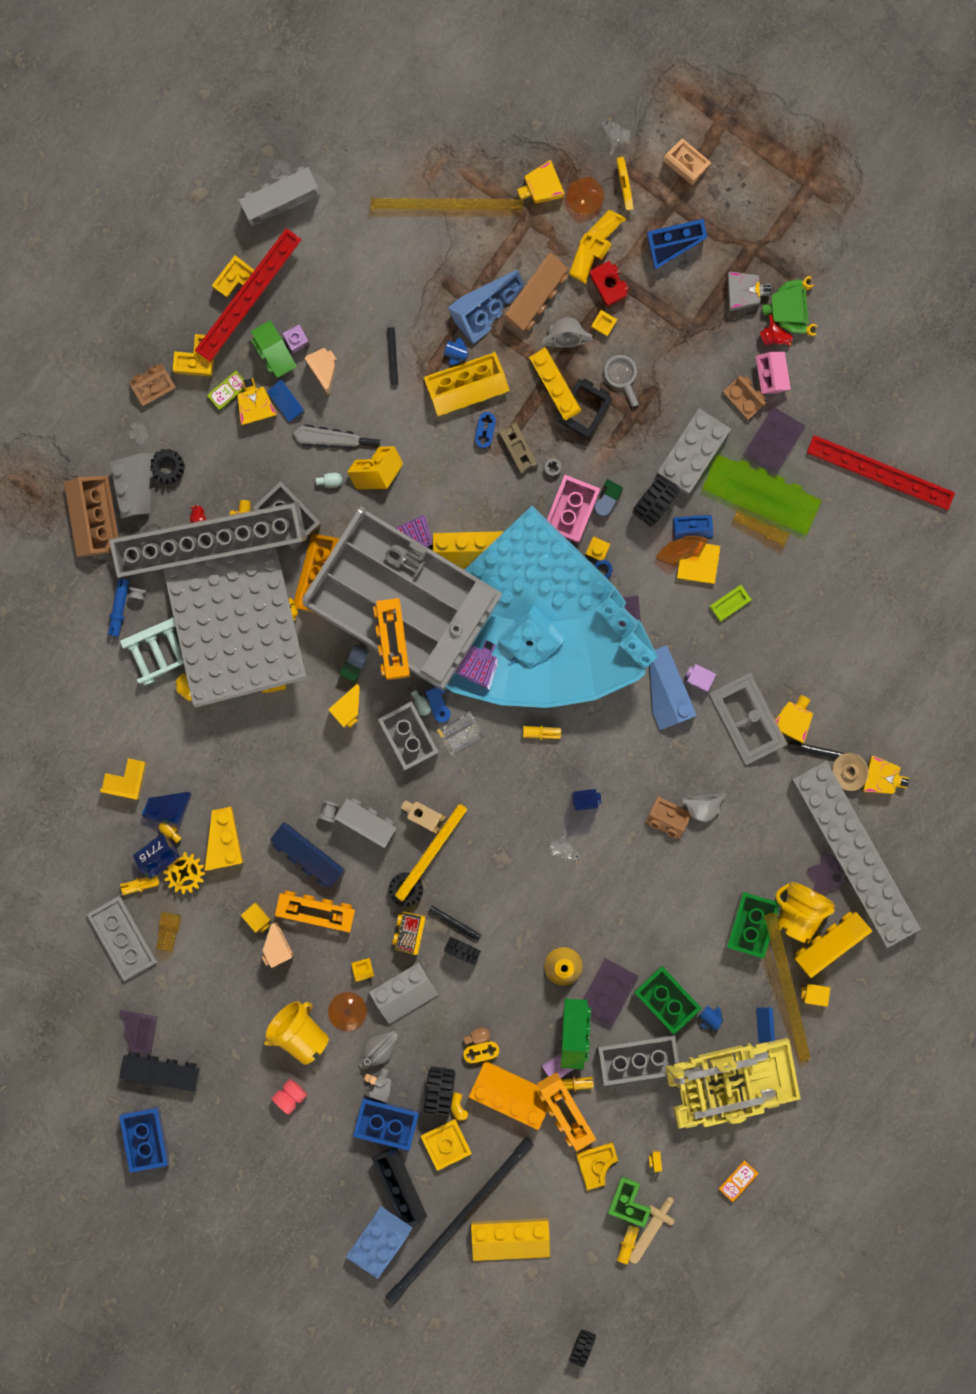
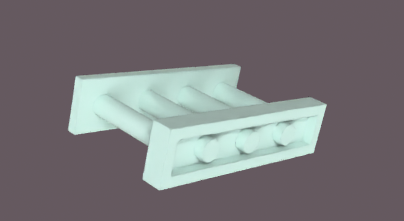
M174 618L120 641L124 649L128 648L132 651L142 674V678L137 679L139 684L148 685L155 681V677L184 665L181 648L173 632L175 631L174 627H176ZM160 633L167 635L178 661L167 666L156 641V635ZM144 640L147 643L149 642L160 670L151 674L138 648L139 643Z

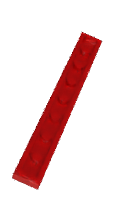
M287 228L283 231L194 350L196 353L209 362L213 360L302 241L300 237Z
M813 435L806 452L814 457L947 511L956 493L816 435Z

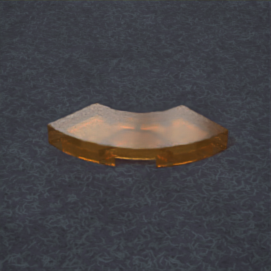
M685 536L674 542L671 541L661 549L656 559L674 567L684 557H699L708 540L700 536Z

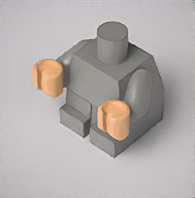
M382 1068L380 1075L375 1074V1076L365 1074L364 1081L371 1083L369 1090L365 1092L366 1096L387 1102L391 1088V1079L387 1078L389 1070Z

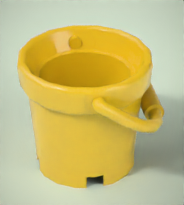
M790 882L776 892L775 898L777 903L782 906V911L775 927L780 931L782 928L786 929L785 934L805 943L806 941L809 944L824 918L835 912V904L831 900L796 882ZM787 890L788 896L786 901L783 902L780 895Z
M299 1001L286 1005L273 1018L266 1030L264 1044L267 1046H280L305 1065L315 1060L312 1055L316 1052L318 1054L323 1052L329 1038L309 1016L313 1008L312 1003L305 1002L302 1005Z

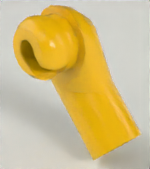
M453 1092L451 1112L457 1120H466L468 1112L463 1110L460 1105L463 1094Z

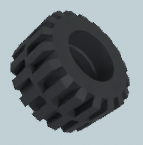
M661 475L657 477L637 502L632 513L649 527H652L679 495L680 489Z
M430 1067L423 1110L425 1115L449 1117L456 1074L454 1069Z

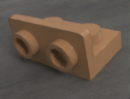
M163 364L153 365L148 369V372L143 375L138 374L134 376L132 381L129 382L142 406L176 388Z
M740 375L722 393L749 420L766 404L764 401L766 398L759 390L756 392L751 387L753 383L748 377L745 376L743 378Z
M658 796L645 822L650 827L659 829L668 836L679 839L691 815L689 811Z

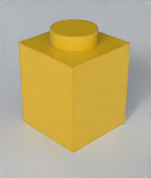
M257 902L241 914L242 918L255 933L259 930L262 933L270 926L268 922L271 918Z
M806 983L805 987H802L801 998L804 1003L828 1007L830 987Z

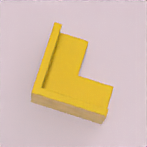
M234 255L212 284V287L228 298L239 283L242 286L254 269Z
M195 334L194 350L205 335ZM194 350L193 353L174 352L172 371L175 374L213 377L214 358L209 362Z
M395 446L379 447L371 459L355 460L347 473L356 489H387L401 469L403 461Z
M128 758L124 777L105 773L100 792L140 800L147 762Z

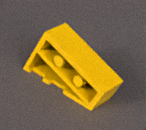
M233 807L212 810L205 871L244 863Z

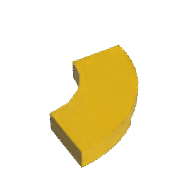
M624 156L618 157L616 160L624 205L627 210H632V195Z

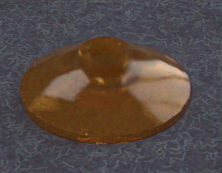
M344 992L333 998L329 1005L328 1014L334 1026L341 1030L350 1031L363 1024L367 1015V1008L359 995ZM349 1008L351 1014L345 1015L344 1009Z

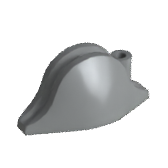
M562 318L554 325L549 326V334L542 340L543 346L574 347L593 341L590 333L582 329L576 319Z
M726 793L679 799L680 802L686 805L691 817L707 822L712 820L716 814H720V804L726 798Z
M394 1030L370 1038L364 1046L358 1066L364 1070L386 1063L394 1052L399 1034Z

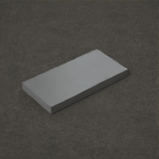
M120 895L86 914L123 981L157 963L155 956Z

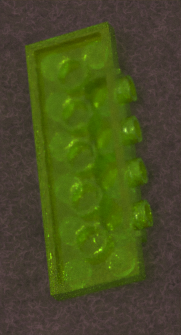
M719 454L716 455L702 490L807 536L822 502L821 499L805 493L802 490L803 487L799 484L792 483V485L785 483L786 479L781 476L775 475L773 478L767 475L768 471L757 467L755 470L749 467L750 463L740 459L737 462Z

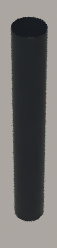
M395 327L387 328L391 385H399Z
M789 741L788 745L790 749L836 759L840 755L845 754L844 752Z
M432 905L428 912L477 941L480 938L481 934L435 906Z

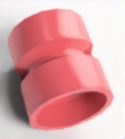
M289 1078L283 1085V1090H278L271 1099L289 1115L296 1108V1102L301 1103L307 1096V1093L295 1081Z

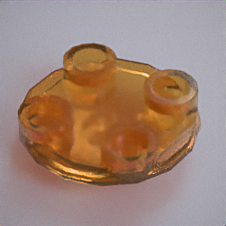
M592 177L577 179L567 189V202L572 210L579 214L589 215L595 213L604 202L603 188Z

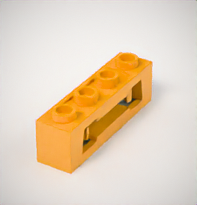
M400 598L376 601L377 606H373L374 617L379 620V625L376 626L377 637H381L382 643L378 645L379 656L384 658V664H381L382 676L386 675L387 680L410 677ZM393 611H396L397 622H395L397 645L399 655H402L403 666H400L399 656L392 657L393 666H390L389 656H391L387 624L384 623L383 614L385 613L387 622L394 621Z
M287 890L279 894L275 916L351 932L356 910L352 909L351 904L341 903V906L334 905L332 900L322 898V902L314 900V896L304 894L302 898L295 896L296 892ZM290 901L300 902L303 906L332 912V910L343 912V915L333 913L332 918L334 921L342 922V925L332 923L330 919L299 913L296 915L287 913V910L298 911L299 905L291 904Z
M556 1072L538 1082L537 1085L540 1090L537 1093L542 1102L546 1100L549 1104L546 1108L551 1117L556 1116L558 1121L555 1123L560 1132L565 1131L567 1136L564 1138L569 1147L574 1146L577 1152L596 1141L592 1130L558 1073ZM562 1097L577 1121L571 1127L556 1103Z

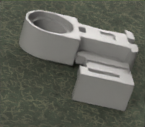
M414 540L409 545L412 547L411 550H406L399 545H392L386 551V560L397 568L401 565L415 573L414 577H417L425 564L423 558L428 548ZM392 550L399 553V559H394L391 556Z

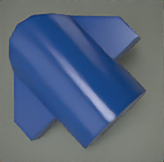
M457 338L456 343L448 341L444 356L450 357L449 364L454 365L467 358L468 349L463 340Z
M707 1005L698 1015L703 1021L700 1025L703 1029L718 1030L723 1022L722 1011L718 1006L713 1010Z

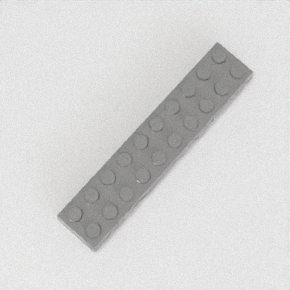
M298 501L110 539L109 542L118 578L302 542L307 538Z
M823 761L791 779L884 947L888 948L921 930L828 762Z

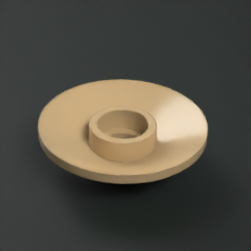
M845 753L835 760L833 773L843 789L855 791L865 785L868 779V767L863 758L855 753Z

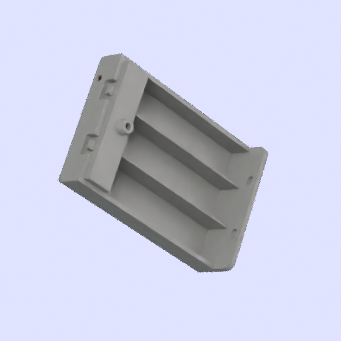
M361 506L302 599L303 606L379 652L378 645L382 643L381 637H377L376 626L379 625V620L374 617L373 606H377L376 601L400 598L409 671L444 691L501 600L502 593L429 548L423 558L425 564L417 577H414V572L402 565L397 568L390 564L385 557L386 551L392 545H399L406 550H411L412 547L409 545L414 539L366 511V508ZM391 551V556L394 559L400 558L397 551ZM393 611L394 621L387 622L385 613L383 614L384 623L387 624L391 652L389 658L392 660V657L399 656L400 665L403 666L402 655H399L395 629V622H397L396 611Z

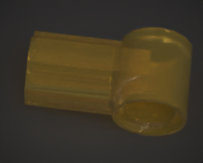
M162 911L156 949L173 952L176 933L180 927L181 915Z

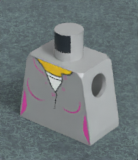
M728 272L729 311L759 305L760 296L771 295V284H760L759 275Z

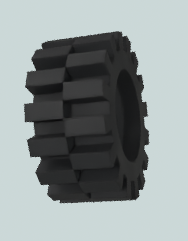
M160 449L161 451L155 452L153 459H151L150 471H153L152 476L163 484L175 483L184 474L185 464L183 458L174 450ZM165 459H170L174 463V470L169 474L162 473L160 470V463Z
M409 872L396 875L389 884V896L394 903L402 907L415 905L423 895V885L421 880L418 879L413 886L414 890L411 896L406 897L404 901L395 897L399 885L406 880L410 874Z
M449 937L444 948V952L473 965L476 964L481 953L479 949L452 937Z
M581 1329L572 1349L569 1362L581 1367L586 1365L595 1343L596 1334Z

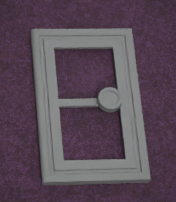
M751 673L709 693L745 765L788 745ZM746 687L757 710H752L747 718L735 723L723 698ZM761 717L772 741L749 752L737 727L750 720L756 722Z

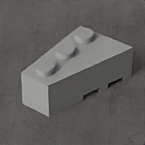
M139 453L110 462L121 518H135L150 514L151 489H149V483L153 472L150 471L154 453Z

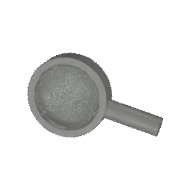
M616 355L610 358L605 365V379L613 387L624 388L631 406L635 407L639 403L631 384L636 378V365L628 356Z

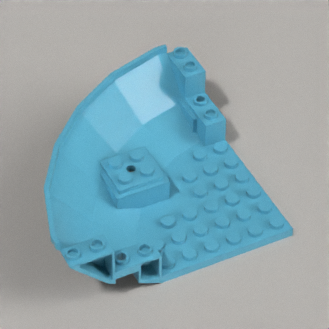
M531 505L464 569L502 593L501 600L471 646L482 649L486 640L496 645L492 655L497 657L499 661L491 688L488 690L457 675L456 672L446 688L457 694L498 705L550 708L593 701L634 683L645 675V668L658 656L639 619L636 620L624 608L626 601L616 587ZM624 621L626 625L622 626L619 622ZM526 641H532L533 645L528 646Z

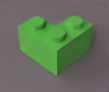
M271 320L251 331L254 337L251 341L262 360L266 358L267 362L264 364L269 373L274 372L278 378L297 367Z
M623 1175L620 1176L608 1208V1214L645 1227L651 1207L634 1201L640 1186L639 1181Z

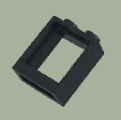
M584 378L583 381L578 379L571 391L573 396L575 397L579 388L582 387L604 400L590 427L587 428L572 418L565 420L560 412L555 420L589 439L612 398L609 396L610 393L602 388L600 390L594 388V384Z

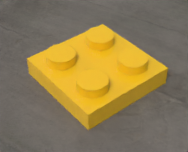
M456 1119L421 1135L437 1171L472 1154Z

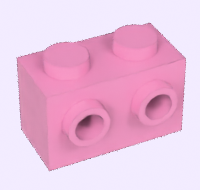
M769 352L756 356L762 394L791 390L785 352Z

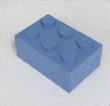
M380 1206L352 1245L346 1258L378 1279L408 1237L412 1227Z

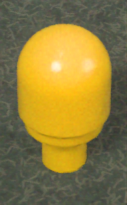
M170 820L160 822L159 831L165 838H172L176 844L182 840L177 834V827Z

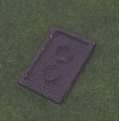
M772 407L743 456L776 475L805 428V425L777 408Z
M604 958L582 999L588 1000V1007H591V1016L612 1027L639 976Z

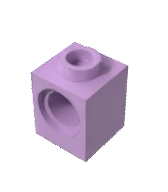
M300 324L283 333L292 353L309 345V341Z
M697 664L694 667L690 666L685 675L688 678L687 683L705 692H708L716 676L715 673Z

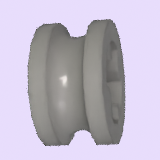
M554 458L547 460L544 466L545 472L549 476H557L562 468L560 461ZM552 462L556 463L558 470L556 472L554 470V473L550 472L549 463L551 465Z
M129 587L131 593L128 594V597L145 600L143 597L146 593L145 590Z

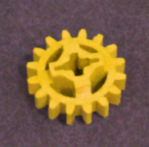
M184 852L183 857H181L177 853V859L170 857L172 863L165 864L168 870L163 871V873L168 874V877L164 880H170L171 883L168 887L175 886V892L182 889V894H185L186 889H188L192 893V887L199 889L200 887L197 883L204 882L201 876L206 875V873L201 872V869L205 865H199L201 859L195 860V854H191L188 857L187 852ZM181 860H186L182 866L175 865ZM193 864L197 868V874H195L192 870ZM187 867L189 876L182 878L180 870H184ZM172 872L176 873L178 878L176 882L173 879ZM189 879L194 881L188 886H183L185 881Z

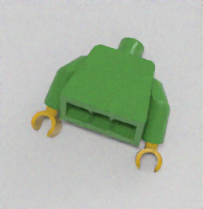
M807 276L803 281L799 279L785 282L777 289L775 294H772V304L763 305L764 316L773 315L774 321L779 323L780 327L792 333H807L809 336L816 335L817 333H811L810 331L811 327H818L816 324L806 326V324H809L806 290L814 286L807 285L806 281L811 280L812 277Z

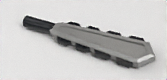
M308 424L300 426L293 433L299 444L309 447L313 444H316L318 447L330 445L332 448L344 446L345 449H351L353 446L356 447L358 445L380 447L381 442L380 439L359 437L354 435L352 431L342 433L339 429L330 431L327 427L320 426L319 428H314L313 425Z

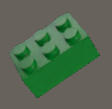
M742 892L726 947L765 958L780 905L776 901Z
M662 965L633 991L673 1034L680 1030L702 1009Z
M564 999L560 1068L584 1069V1062H588L591 1007H588V1000Z

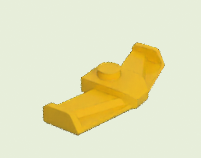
M608 210L583 235L579 241L580 244L569 272L572 277L586 284L594 257L600 260L604 258L612 245L606 238L626 220L624 216Z

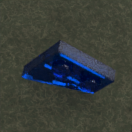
M183 792L148 798L142 812V817L179 828L191 798V793Z

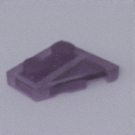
M120 1010V1015L123 1017L125 1024L124 1029L129 1038L130 1050L150 1055L152 1053L158 1016Z

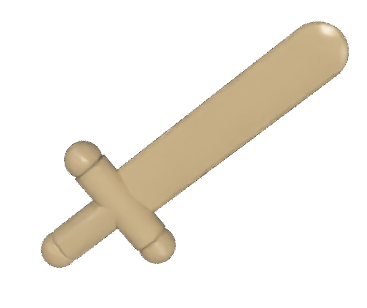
M668 1197L660 1210L652 1205L649 1206L651 1207L650 1213L654 1216L636 1243V1247L632 1250L629 1258L631 1263L639 1262L663 1222L668 1225L674 1224V1219L666 1214L674 1202L672 1197Z

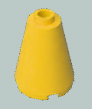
M560 947L551 951L544 963V970L548 979L560 986L570 985L577 981L583 968L582 960L578 953L566 947ZM562 965L568 966L566 972L561 971Z

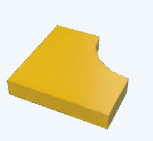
M701 543L699 551L694 556L688 559H679L677 579L715 584L720 546Z
M613 1142L577 1152V1159L587 1191L606 1185V1172L612 1164L618 1161Z

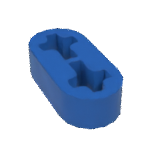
M490 412L482 413L478 420L475 443L482 449L488 448L493 439L496 419ZM486 416H490V420L493 421L488 424V429H484L485 424L481 421ZM483 431L487 432L486 438L489 439V442H485L484 445L478 440L479 437L483 436Z

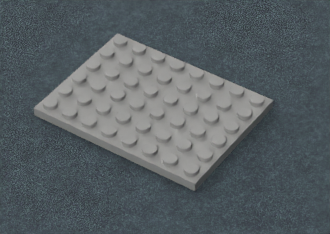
M277 547L163 569L194 708L307 679Z

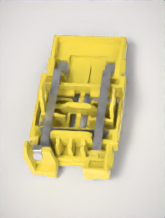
M788 1038L756 1044L755 1047L750 1043L746 1044V1047L742 1045L698 1055L695 1059L689 1057L688 1062L665 1067L668 1085L671 1087L678 1086L681 1093L682 1105L673 1107L676 1124L679 1129L695 1127L698 1124L708 1127L724 1122L731 1124L741 1123L746 1120V1117L765 1113L764 1108L769 1109L780 1104L801 1100L790 1040ZM736 1069L739 1075L743 1074V1078L730 1082L729 1077L736 1075ZM710 1076L713 1078L715 1082H718V1079L723 1078L722 1084H719L718 1086H708V1082H711ZM745 1082V1086L741 1087L743 1101L741 1102L740 1092L736 1085Z

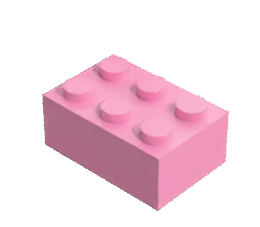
M564 475L547 520L567 540L579 544L600 488Z

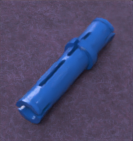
M117 578L112 614H109V618H111L107 633L109 636L120 637L121 623L125 618L123 612L130 580Z

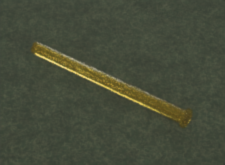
M371 196V211L373 212V209L523 210V200L373 198Z
M771 913L763 916V919L767 923L799 1059L802 1062H806L811 1059L777 919L779 915L778 913Z

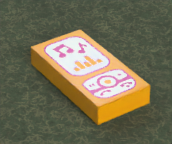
M743 1160L718 1189L734 1202L759 1173Z

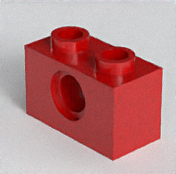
M610 260L589 271V276L606 307L626 298L628 295L627 291H629L625 281H620L618 277L620 272L615 263L612 265ZM607 279H612L615 282V286L609 288L604 282Z

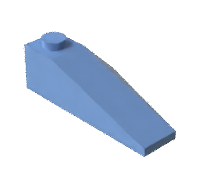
M515 270L462 296L448 307L455 324L471 343L474 344L492 328L490 325L496 317L500 318L503 314L501 312L507 303H511L524 287L521 275L518 270Z
M667 645L655 650L658 657L650 664L652 711L659 730L697 716Z

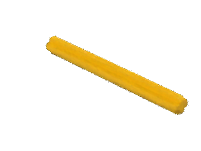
M459 804L395 894L397 899L404 901L466 813L467 808Z

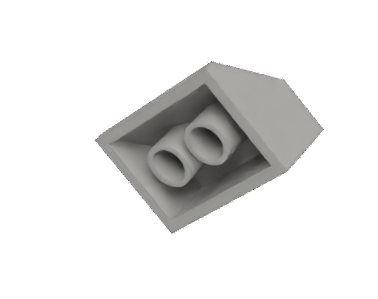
M355 798L351 800L346 799L334 819L386 848L397 829L394 826L396 822L387 817L384 820L378 817L379 812L370 807L368 810L361 807L362 802Z
M420 962L369 991L378 1009L389 1024L439 995Z

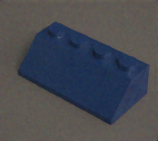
M286 822L280 825L270 839L273 842L271 846L278 852L283 850L287 853L288 856L286 858L293 864L297 862L303 866L301 870L309 876L312 874L318 878L316 882L324 888L327 886L331 888L345 871L342 866Z

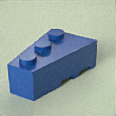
M704 219L645 232L653 269L661 267L707 238Z

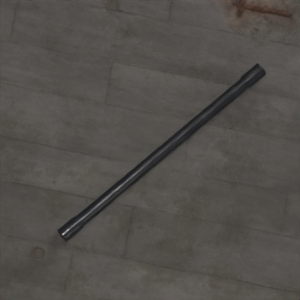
M527 1137L521 1141L509 1158L406 1275L387 1293L385 1297L392 1304L399 1299L410 1283L514 1165L532 1148L534 1144Z

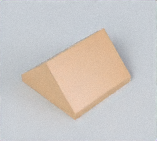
M683 138L666 153L663 160L691 185L698 180L711 164L708 159Z

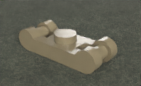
M514 422L510 424L511 427L499 430V433L522 475L527 469L535 468L538 464L517 423ZM515 433L517 438L510 441L508 436ZM526 455L528 461L522 463L520 458Z

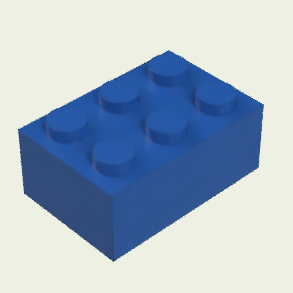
M363 1097L353 1137L410 1151L419 1111Z
M160 1107L121 1113L119 1118L129 1173L168 1166L170 1162Z

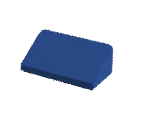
M279 380L267 391L289 422L304 412L302 406L282 380Z
M712 515L673 518L675 541L713 538Z
M756 1008L758 1044L775 1041L773 1008Z

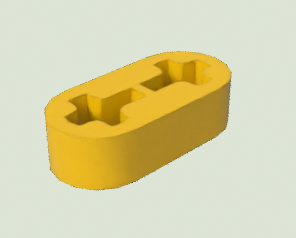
M493 1041L468 1046L463 1053L464 1059L468 1063L493 1059L499 1054V1046ZM488 1045L496 1047L494 1055H490L489 1052L483 1053L482 1050L488 1049ZM470 1049H473L474 1052L480 1051L481 1053L476 1055L474 1060L466 1056Z

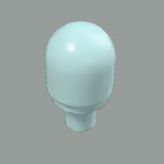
M336 472L324 474V477L316 478V485H325V488H337L343 482L342 476Z
M418 690L413 691L411 695L415 700L413 704L417 712L423 716L428 715L431 712L428 699L425 696H421Z

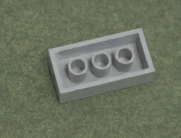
M299 167L293 171L294 174L288 177L287 175L280 176L276 179L277 182L271 185L266 183L260 186L258 191L254 193L250 191L242 195L239 201L252 227L320 195L319 188L309 167Z
M699 408L656 475L664 476L682 492L689 495L731 428Z
M674 1034L598 1046L604 1086L667 1076L665 1067L674 1066L673 1064L679 1063Z

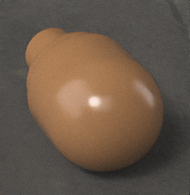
M484 1027L473 1030L471 1035L463 1037L465 1044L474 1042L476 1045L487 1042L490 1039V1031Z

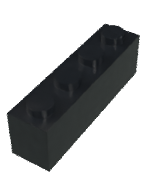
M129 1051L128 1054L123 1055L119 1078L195 1092L198 1086L201 1067H196L197 1063L185 1062V1065L179 1064L178 1060L171 1058L162 1061L159 1060L158 1056L147 1055V1058L140 1057V1053Z
M392 1147L379 1152L372 1160L398 1218L409 1226L420 1223L427 1217V1214L398 1149Z

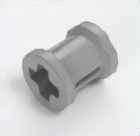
M323 800L324 806L318 818L334 823L335 812L339 804Z

